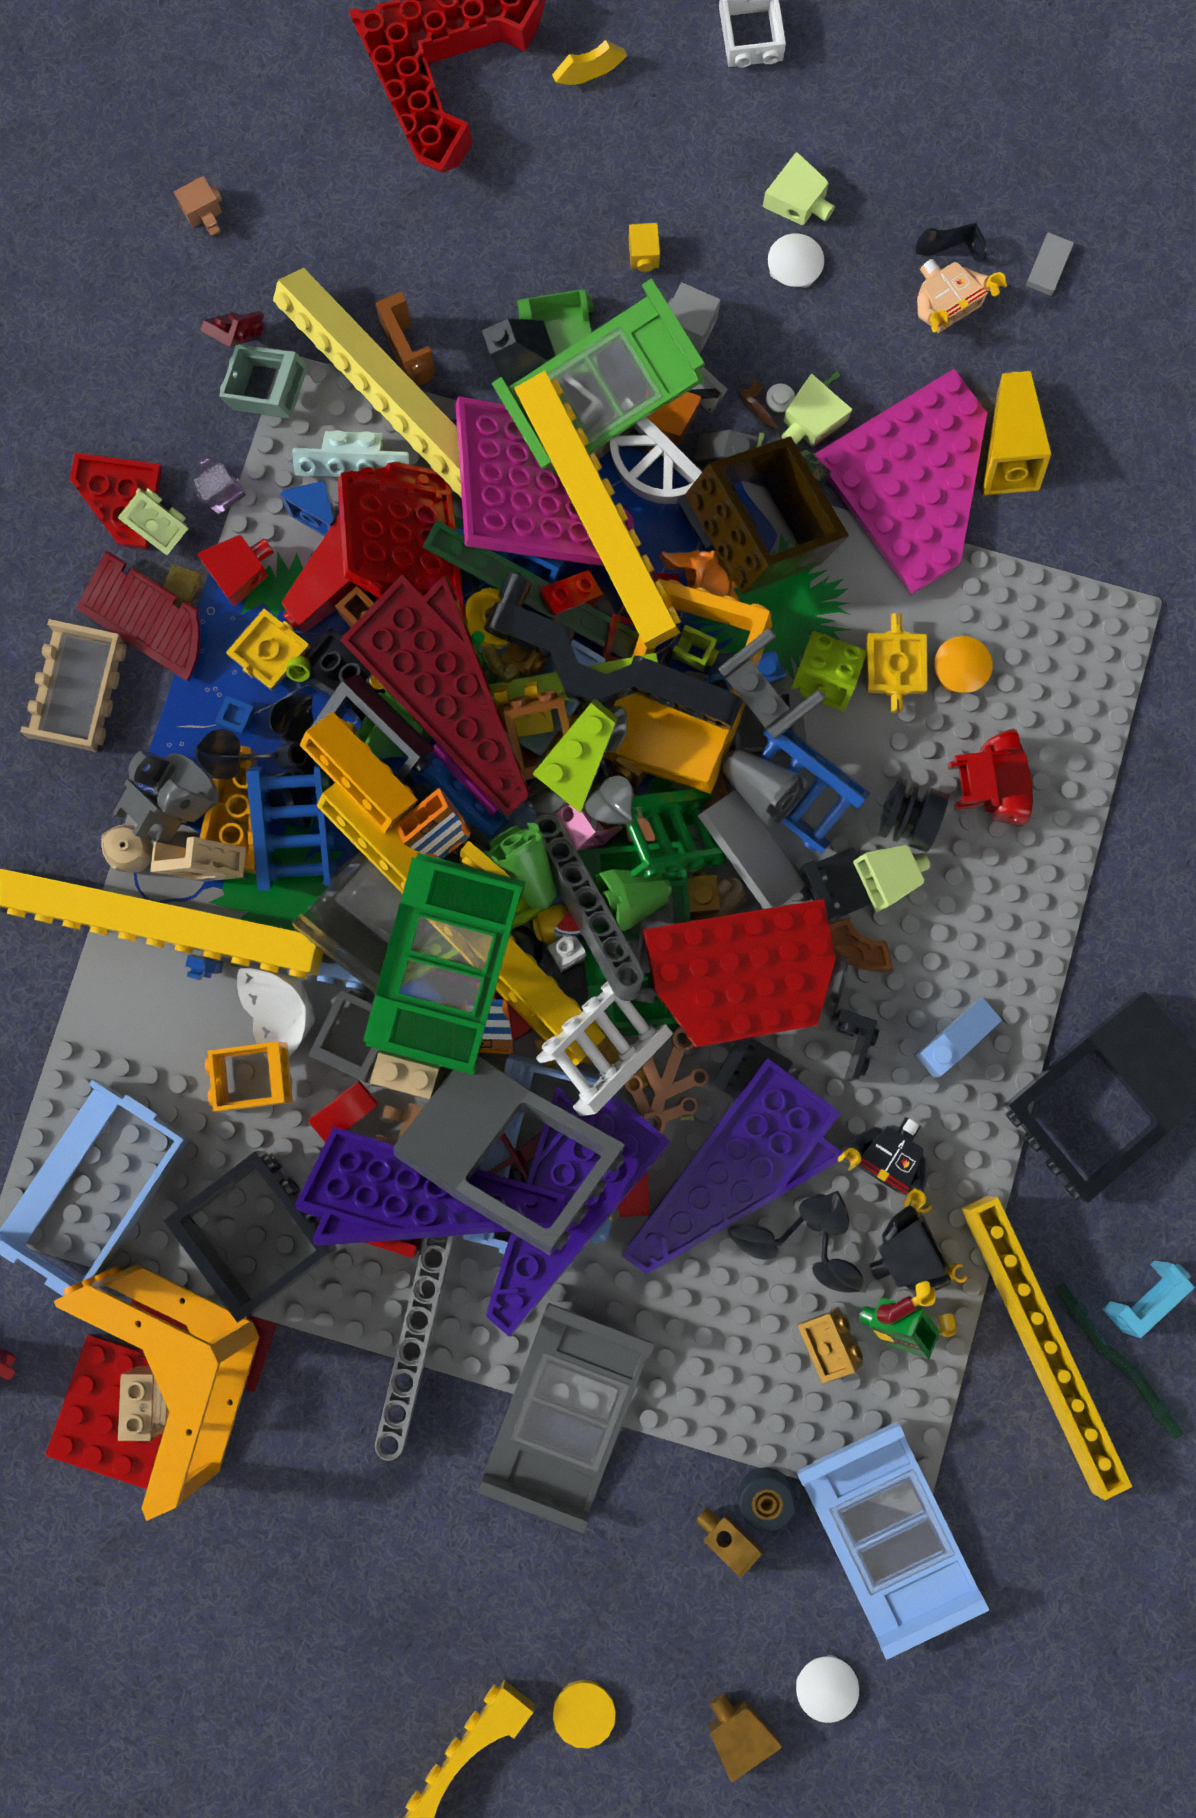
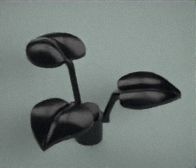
M311 695L289 696L281 699L271 708L269 726L273 732L280 734L279 740L285 744L279 746L275 752L239 755L241 744L237 736L227 729H216L207 733L195 747V756L200 767L215 779L228 780L239 774V760L273 758L280 768L288 769L283 776H291L293 773H297V767L305 765L308 760V753L300 746V742L305 732L314 723L312 714L313 697ZM308 787L271 789L269 804L272 807L311 805V792ZM312 817L279 818L278 820L287 825L306 830L310 827Z
M839 1191L828 1195L816 1194L811 1198L803 1200L799 1205L800 1217L778 1239H775L773 1232L769 1229L756 1225L735 1226L728 1230L730 1237L741 1250L754 1258L768 1260L778 1255L779 1250L777 1246H781L805 1220L807 1227L816 1232L823 1231L822 1262H816L812 1267L816 1279L827 1288L838 1292L854 1293L863 1290L864 1279L855 1265L843 1259L835 1258L829 1260L827 1256L829 1234L841 1235L846 1233L849 1228L848 1211Z

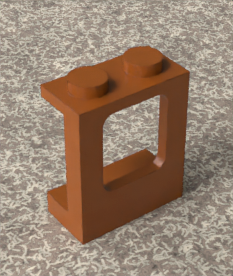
M402 291L375 302L381 328L401 369L415 384L423 385L429 382L432 376L436 375L432 353L429 346L412 353L402 332L412 327L407 301Z

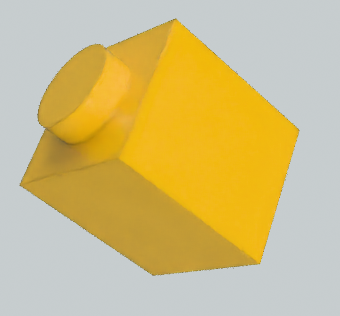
M630 224L628 239L631 270L638 269L640 272H649L654 268H659L658 224Z

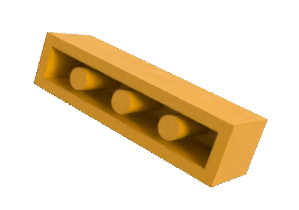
M333 711L305 732L300 746L384 833L389 831L413 809L418 801L413 791L407 785L402 784L393 775L391 768L386 763L381 762L372 753L369 745L360 740L351 731L348 723L340 719Z

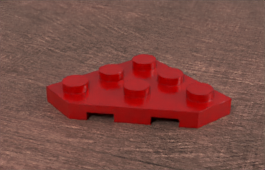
M74 453L69 480L120 547L148 550L149 541L122 522L118 517L136 495L138 488H141L144 492L149 488L158 495L163 469L161 465Z

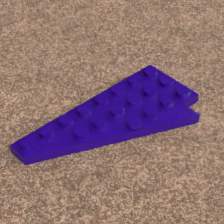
M558 1087L554 1092L552 1104L625 1144L622 1153L625 1160L616 1173L612 1171L608 1173L604 1179L607 1182L605 1189L597 1199L593 1196L586 1204L589 1208L588 1213L579 1225L574 1222L567 1232L571 1236L561 1250L555 1248L549 1256L511 1232L485 1315L508 1337L514 1334L671 1143L670 1140L616 1095L596 1114L579 1116L573 1108L576 1102ZM544 1124L526 1184L566 1195L564 1210L601 1156Z
M336 1127L332 1128L295 1204L297 1211L322 1218L312 1238L314 1245L317 1246L508 1232L507 1229L460 1202L395 1157L394 1144ZM479 1169L475 1171L468 1181L471 1185L543 1228H550L554 1224L566 1202V1195Z

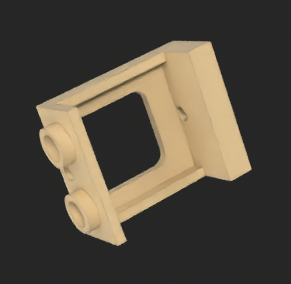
M197 837L187 838L186 848L154 842L150 872L201 882L243 878L246 847Z

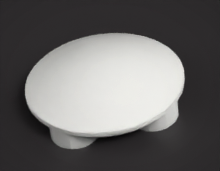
M797 233L785 235L779 238L769 251L768 266L770 275L773 279L778 280L784 285L807 288L812 285L823 270V251L819 244L809 236Z
M828 1655L810 1661L802 1669L796 1680L797 1697L802 1709L817 1721L825 1723L840 1721L847 1717L857 1704L859 1698L858 1679L852 1668L836 1656Z

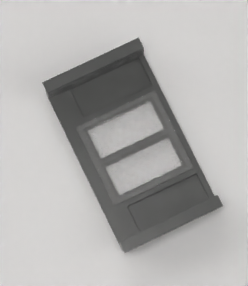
M548 1303L483 1474L478 1493L584 1534L591 1505L646 1358L651 1355L654 1343Z

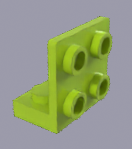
M813 631L791 689L800 688L801 696L808 698L815 691L821 690L825 694V700L821 704L845 712L856 687L867 654L866 650L826 634Z

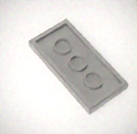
M736 789L698 815L763 909L781 906L806 886L753 809Z

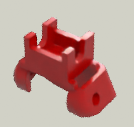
M1015 728L1006 730L988 739L980 748V753L956 755L954 761L948 763V770L959 769L963 795L960 801L954 804V810L984 807V813H989L990 818L1018 827L1028 823L1033 806L1032 781L1027 756Z

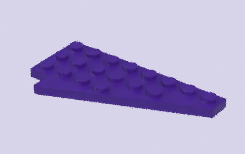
M765 1058L622 1252L621 1256L647 1275L838 1162V1156L843 1152L823 1137L841 1113L770 1059Z

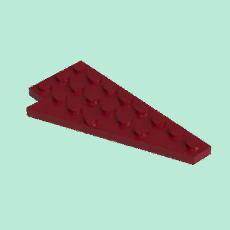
M402 574L347 631L340 641L506 816H510L531 793L450 580L446 576H442L424 595L406 575Z

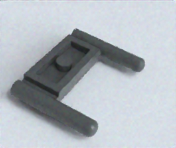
M766 629L720 666L718 670L775 740L824 701L825 694L821 690H817L792 711L750 660L752 656L775 639V632L772 629Z

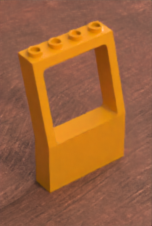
M658 579L668 594L667 597L663 598L668 608L673 606L675 609L751 631L746 646L766 629H771L772 627L770 611L762 605H748L739 602L731 596L721 597L711 594L704 588L693 589L684 586L676 580L665 581ZM639 635L632 657L652 654L656 647L649 650ZM765 647L750 658L757 668ZM731 688V691H730V692L733 693V694H736L737 696H739V695L735 692V690H734L733 688ZM636 693L616 700L614 706H622L627 713L628 727L626 737L617 750L613 752L605 751L604 757L614 762L615 757L620 755L644 773L711 794L721 770L722 761L727 755L737 731L745 703H742L732 729L727 730Z

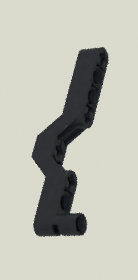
M508 573L498 594L501 602L494 603L484 625V630L502 640L552 659L567 698L587 706L594 699L598 700L602 705H606L636 693L714 726L727 730L732 729L743 703V700L736 694L641 656H634L630 665L608 674L578 663L571 647L575 632L563 624L523 609L522 606L532 583L520 575Z

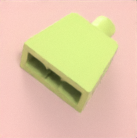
M797 152L767 189L763 202L764 208L800 225H804L812 214H815L823 221H827L835 208L834 205L824 199L829 185L828 181Z
M811 374L786 410L783 421L789 428L782 434V439L791 436L797 445L803 438L814 447L849 420L852 408Z
M907 845L870 851L853 861L876 913L894 904L924 884L921 872L930 868L928 857L924 853L913 856Z

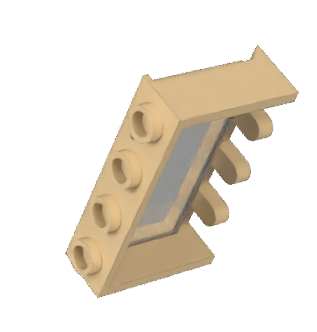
M49 619L47 625L53 633L50 645L44 644L42 647V655L46 658L43 673L37 672L35 675V683L39 686L36 701L30 700L28 703V711L32 714L29 728L22 726L20 732L28 739H37L97 752L98 745H103L105 741L106 729L103 728L105 717H110L113 701L110 700L112 689H117L120 674L117 672L119 661L123 662L125 659L126 644H124L123 639L117 633Z

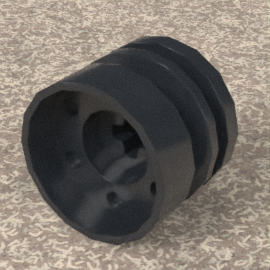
M900 776L893 789L889 791L880 814L878 835L886 838L893 826L895 829L892 839L898 842L903 833L907 831L909 832L908 846L927 853L933 845L948 805L949 793L929 787L924 796L920 798L918 797L919 783L915 781L912 783L908 793H905L908 780Z

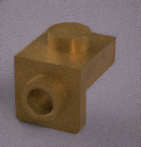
M702 871L694 873L693 877H687L690 915L720 912L717 874L711 875L710 872Z

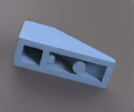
M981 997L914 1054V1056L933 1078L940 1077L977 1045L1002 1019L985 999Z

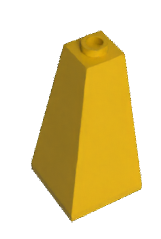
M1031 371L1002 373L997 392L982 488L983 496L1039 491L1051 451Z

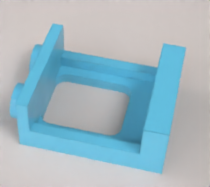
M1154 1260L1150 1265L1162 1279L1131 1308L1127 1305L1110 1301L1102 1310L1123 1333L1142 1338L1195 1288L1188 1280L1191 1278L1189 1273L1178 1263L1174 1265L1173 1263Z

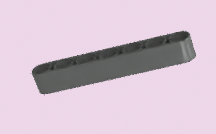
M552 814L538 816L535 824L538 825L539 829L542 832L552 833L549 835L542 833L555 886L617 998L624 1001L634 1000L640 993L644 977L639 962L560 820ZM561 855V856H563V857H565V858L560 859V858H556L555 856ZM574 879L577 880L578 883H571L568 880ZM581 904H589L592 907L585 908L581 906ZM600 928L606 932L598 933L594 929ZM614 953L619 955L620 958H611L608 954ZM622 979H630L634 984H626Z

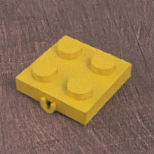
M263 609L228 649L226 654L243 667L242 670L251 678L254 676L271 691H274L287 676L286 668L289 660L298 655L304 656L311 647L293 632L294 629L286 621L282 623L266 609Z

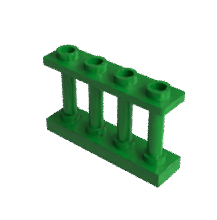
M694 788L633 796V822L627 823L626 826L642 861L640 865L630 872L633 878L644 876L645 879H651L665 872L668 875H674L684 869H689L690 872H693L706 865L716 868L728 861L724 852L718 847L716 841L698 817L703 812L704 804L713 798L712 793L709 794ZM687 812L688 815H692L706 850L697 851L681 813ZM666 815L667 818L671 819L685 853L675 854L660 816ZM644 818L645 821L649 822L663 857L653 858L637 819Z

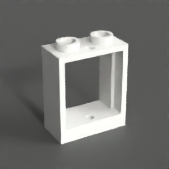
M720 0L719 11L728 67L737 66L744 68L751 64H774L778 61H783L786 42L779 0ZM768 11L773 42L735 46L730 16Z

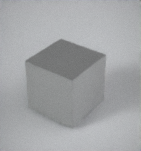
M681 282L674 298L670 299L668 305L700 355L718 319L721 299Z

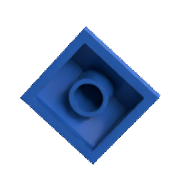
M325 481L285 489L280 494L289 516L322 536L326 535L336 520L333 502Z

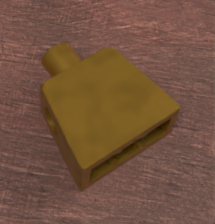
M706 1507L695 1520L708 1533L704 1542L740 1578L745 1575L762 1555L764 1548L727 1514L720 1519ZM727 1531L732 1537V1542L724 1543L719 1538V1533Z
M721 1693L709 1702L711 1709L717 1716L716 1719L708 1724L709 1731L731 1782H734L782 1748L777 1734L745 1699L732 1706L725 1693Z

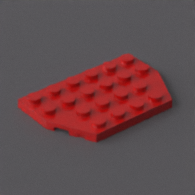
M396 461L387 463L386 467L372 469V467H366L360 471L352 470L341 473L337 483L344 578L380 598L402 574L406 575L424 595L442 576H446L450 580L464 617L460 569L422 548L436 520L456 530L450 485L433 469Z
M824 899L643 930L654 992L667 1006L673 1018L684 1029L687 1037L695 1047L818 1025L836 960Z

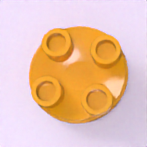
M957 636L945 641L939 647L934 659V669L945 690L970 693L983 687L989 680L993 669V662L989 650L982 642L969 636Z

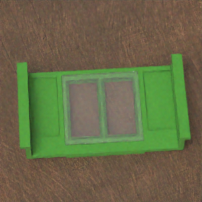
M652 278L642 284L647 297L510 387L507 386L502 377L492 383L541 468L544 470L548 467L555 477L558 474L514 389L516 386L544 370L550 379L556 377L564 392L560 395L563 404L569 402L577 417L572 420L576 429L582 427L590 442L585 445L590 455L592 451L705 381L700 369L705 366L704 361Z

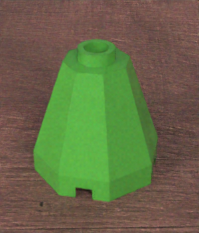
M612 869L595 875L594 883L622 932L632 928L669 902V895H671L672 889L666 877L664 878L660 874L651 879H645L644 876L633 878L630 873L632 870Z

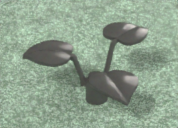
M622 706L608 708L618 717V720L607 746V752L617 750L626 737L628 719L627 713ZM603 758L600 766L604 776L595 778L585 801L586 811L593 819L609 824L632 823V785L622 776H612ZM535 778L529 786L531 795L525 800L528 808H532L541 814L558 812L567 803L538 778Z

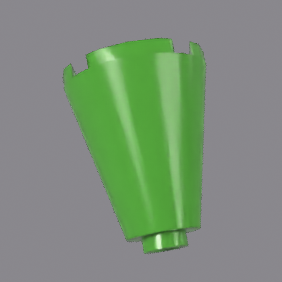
M526 823L528 828L520 830L518 825L511 827L492 839L489 843L491 846L490 851L488 852L485 849L484 854L509 876L526 882L521 897L531 908L546 909L554 903L557 890L542 831L535 823Z

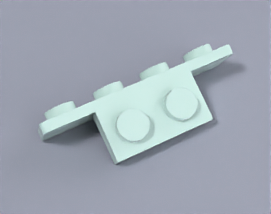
M336 430L325 431L322 449L294 448L292 458L295 475L339 477L343 472L360 471L366 467H372V469L386 467L387 463L395 461L410 464L409 453L382 451L383 433H372L369 431L343 432Z

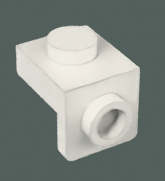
M564 936L547 946L561 973L585 961L587 955L576 936Z

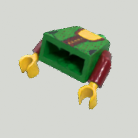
M923 1281L916 1285L917 1296L913 1298L908 1296L899 1302L882 1298L879 1300L876 1308L869 1306L863 1308L860 1318L861 1323L870 1326L883 1343L928 1360L938 1340V1336L950 1337L955 1335L957 1331L956 1320L953 1314L939 1316V1327H937L924 1308L918 1306H932L936 1301L935 1288H930L928 1281Z

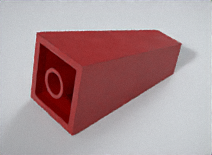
M340 513L282 601L286 610L283 614L284 618L293 629L298 626L303 634L336 611L335 606L358 586L344 578Z

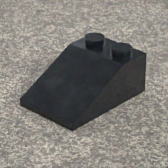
M331 628L326 631L305 656L310 661L311 672L309 678L304 682L327 700L331 698L342 680L359 674L370 684V677L372 675L340 641L343 635ZM375 689L378 693L386 692L384 689ZM354 703L346 712L347 715L360 723L363 722L366 716Z

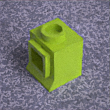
M685 625L682 637L678 645H675L673 649L672 659L681 661L704 672L706 665L712 667L718 656L719 651L715 649L717 639ZM692 645L705 651L702 659L689 653Z

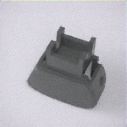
M140 750L130 761L128 769L129 779H126L125 782L127 789L113 814L121 818L128 814L138 823L133 834L144 838L149 829L154 824H157L160 828L154 840L170 844L181 823L195 822L217 804L218 790L210 775L189 757L175 753L169 754L165 758L146 750ZM148 764L147 769L143 771L145 765ZM138 782L154 788V791L151 793L142 790L135 783Z

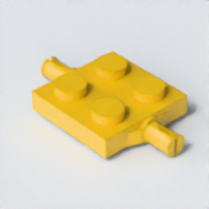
M893 613L890 615L891 631L868 633L866 636L867 693L891 696V713H903V696L908 694H926L927 634H911L902 631L903 614L898 613L897 615V613Z

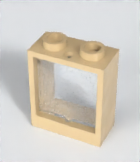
M138 1366L121 1374L118 1441H151L164 1432L169 1410L150 1366Z

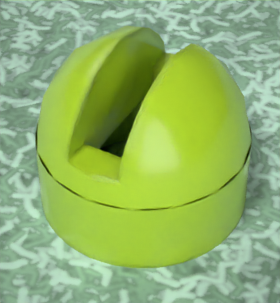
M300 655L292 657L287 664V676L296 682H303L309 678L311 672L310 661Z

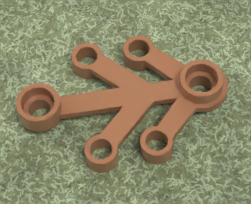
M681 1026L673 1029V1034L670 1036V1042L673 1046L661 1078L653 1061L654 1055L642 1065L654 1093L651 1105L649 1106L642 1091L643 1082L639 1076L633 1075L630 1078L637 1080V1087L634 1090L628 1087L629 1080L623 1085L625 1091L631 1093L639 1115L645 1120L652 1118L654 1120L653 1127L661 1134L665 1130L666 1123L685 1114L692 1115L698 1109L697 1101L693 1097L685 1096L679 1100L678 1105L662 1111L666 1099L694 1086H704L708 1081V1073L704 1069L694 1068L689 1072L688 1076L673 1082L684 1051L694 1046ZM681 1032L686 1036V1041L683 1044L677 1041V1036ZM696 1072H701L703 1075L700 1083H696L694 1080ZM686 1100L692 1102L690 1111H685L683 1108Z

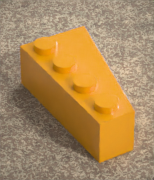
M241 746L239 755L256 753L251 747ZM239 760L240 772L236 777L228 780L213 778L218 790V802L205 813L200 838L246 847L244 872L256 874L246 771L250 767L258 765L257 760Z

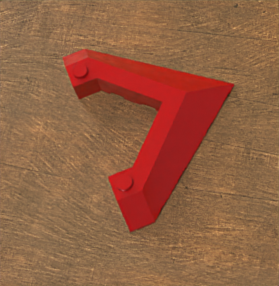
M394 0L376 4V8L360 11L359 8L348 10L417 162L440 173H444L460 166L472 145L469 123L443 111L428 64L499 41L525 52L539 28L546 0Z

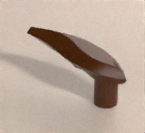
M754 381L748 390L740 389L747 408L761 421L778 430L780 427L766 410L764 404L757 398L763 389L762 384Z

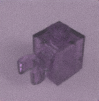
M208 455L198 461L204 473L193 481L198 489L196 496L205 508L210 507L220 514L246 496L237 475L222 461L219 463L214 461L212 463Z

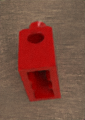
M237 535L203 550L197 555L232 606L235 607L266 579L268 574L260 562L274 552L265 538L249 547L241 535Z

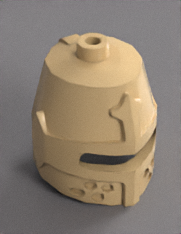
M118 825L101 835V847L106 861L112 868L121 873L132 874L142 871L152 862V839L148 834L144 838L135 836L133 831L137 825Z

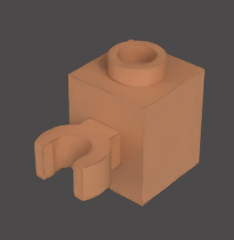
M204 176L173 191L180 208L192 228L203 223L211 237L221 232L214 217L222 213L218 203L222 201V198L214 184L209 186Z

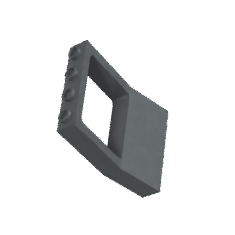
M477 1056L476 1062L478 1064L475 1075L452 1070L394 1145V1156L460 1202L550 1256L555 1248L561 1250L571 1236L567 1231L575 1222L579 1225L589 1211L586 1204L593 1196L597 1199L607 1185L604 1179L610 1171L616 1173L625 1160V1157L622 1155L625 1144L534 1094ZM521 1112L529 1114L601 1156L550 1228L541 1227L468 1183L509 1125Z

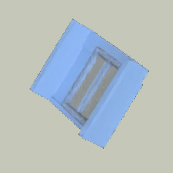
M898 1422L886 1426L797 1470V1475L810 1497L877 1637L886 1660L989 1611Z

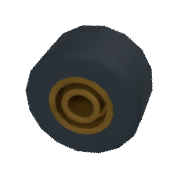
M768 1467L757 1468L746 1474L740 1482L738 1501L740 1513L747 1524L756 1530L768 1532L778 1530L788 1523L793 1516L795 1500L792 1485L784 1474Z

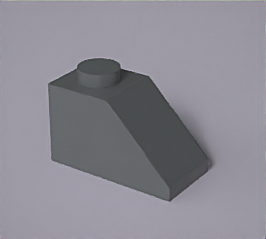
M733 430L700 434L693 463L707 466L711 462L756 447L758 437Z

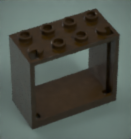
M791 436L709 463L685 494L704 532L710 538L719 558L723 561L731 575L732 581L735 582L742 595L821 565L849 536ZM759 475L799 545L770 555L730 485Z

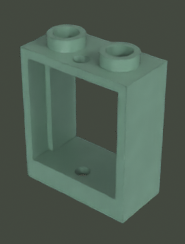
M236 345L233 355L229 360L225 379L220 387L219 397L235 411L291 419L308 366L296 352ZM253 366L279 369L269 400L244 396Z

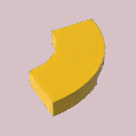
M605 40L596 49L580 55L569 54L552 76L555 82L559 84H582L614 69L627 57V53L624 48Z

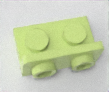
M138 488L136 495L118 518L165 555H168L189 529L187 524L184 523L186 517L173 507L168 510L162 506L160 502L163 499L148 488L144 492L141 488Z

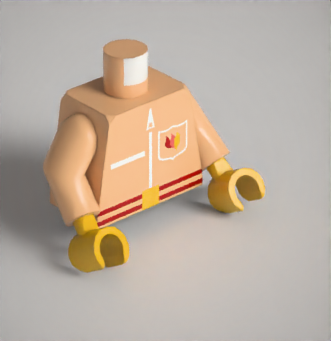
M930 259L920 268L926 280L922 283L917 297L918 317L931 326L932 332L940 333L982 306L988 294L987 291H990L992 296H997L1000 293V286L1006 288L1005 275L1001 272L990 276L980 274L962 267L957 262H953L944 269H941L934 259Z

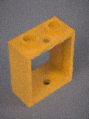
M276 1041L207 1050L208 1058L205 1060V1070L207 1075L210 1076L211 1088L208 1090V1101L210 1106H213V1112L293 1103L287 1042ZM268 1053L272 1097L230 1102L225 1058Z

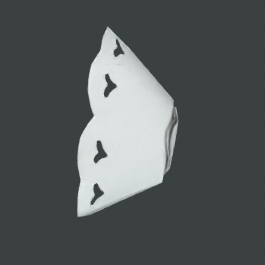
M240 968L237 975L238 995L243 1008L253 1017L252 1032L256 1043L287 1042L290 1057L315 1023L313 1007L308 999L304 983L299 978L286 974L252 968ZM246 973L253 977L248 983H246L248 979ZM249 993L254 996L257 995L255 1005H253L252 998L248 995ZM262 1027L271 1031L266 1039L264 1038L265 1032ZM263 1053L264 1056L268 1059V1053Z

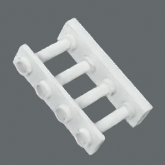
M622 979L626 984L632 983L630 979ZM608 981L601 987L603 992L598 997L588 1000L582 1006L584 1011L578 1017L574 1016L566 1021L562 1026L563 1031L558 1036L547 1040L542 1045L543 1051L536 1057L540 1063L556 1060L580 1091L579 1097L581 1099L573 1106L579 1116L596 1114L673 1034L666 1024L655 1027L652 1025L648 1026L630 1001L617 998ZM613 1001L616 1002L639 1033L637 1035L639 1039L634 1044H628L604 1012ZM594 1020L620 1052L618 1055L620 1059L615 1064L610 1065L584 1031ZM574 1040H576L600 1072V1079L595 1084H589L564 1051Z

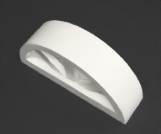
M626 398L621 406L626 411L634 406V404ZM647 417L633 425L641 435L621 436L620 433L610 440L613 462L620 478L630 490L646 500L661 504L678 503L677 498L686 494L702 473ZM619 446L654 447L630 472L624 466L619 455ZM660 455L664 457L663 489L650 487L637 480ZM673 467L690 483L689 485L672 489Z

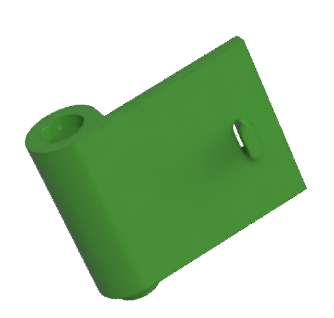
M585 289L517 300L519 319L544 321L556 356L592 333L589 312L594 311L591 294H586ZM595 356L592 359L598 367L597 357ZM584 363L568 375L573 378L591 375Z

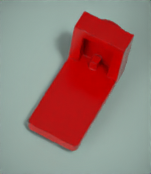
M589 570L545 586L540 590L541 596L553 615H558L585 603L595 607L603 596Z

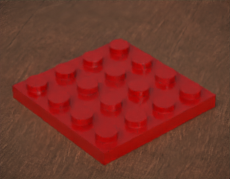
M92 1334L86 1336L45 1456L147 1489L163 1433L151 1441H118L121 1374L138 1366H149L146 1358L138 1356V1349ZM157 1395L156 1401L162 1402V1396Z

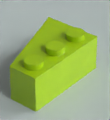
M596 699L590 703L533 773L534 776L579 813L584 808L586 798L589 795L618 720L616 715Z

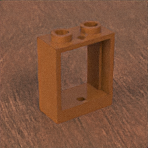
M555 690L544 691L538 694L539 698L527 700L524 696L510 699L508 701L509 704L504 705L503 713L509 738L525 780L537 778L533 773L547 756L529 760L523 759L514 717L558 708L563 735H565L571 728L563 692L556 693Z

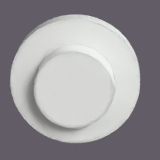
M776 384L768 390L766 402L773 411L786 412L795 398V394L788 385Z

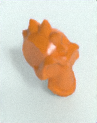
M698 549L689 553L662 552L659 555L667 569L671 571H684L689 588H704L711 594L721 597L731 596L740 602L739 597L734 591L737 585L732 581L731 575L723 561L719 558L717 551L700 552Z

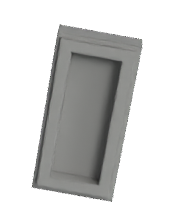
M1048 232L1025 286L1052 296L1074 242Z

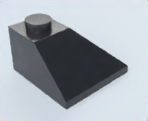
M507 318L482 330L492 360L508 387L556 356L543 320Z

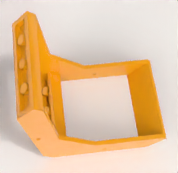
M136 1264L122 1271L119 1266H116L63 1289L65 1296L54 1300L57 1308L142 1349L169 1410V1416L141 1508L146 1521L175 1509L220 1472L258 1344L259 1335L252 1320L246 1318L237 1323L226 1307ZM107 1286L187 1325L189 1332L100 1289V1287Z

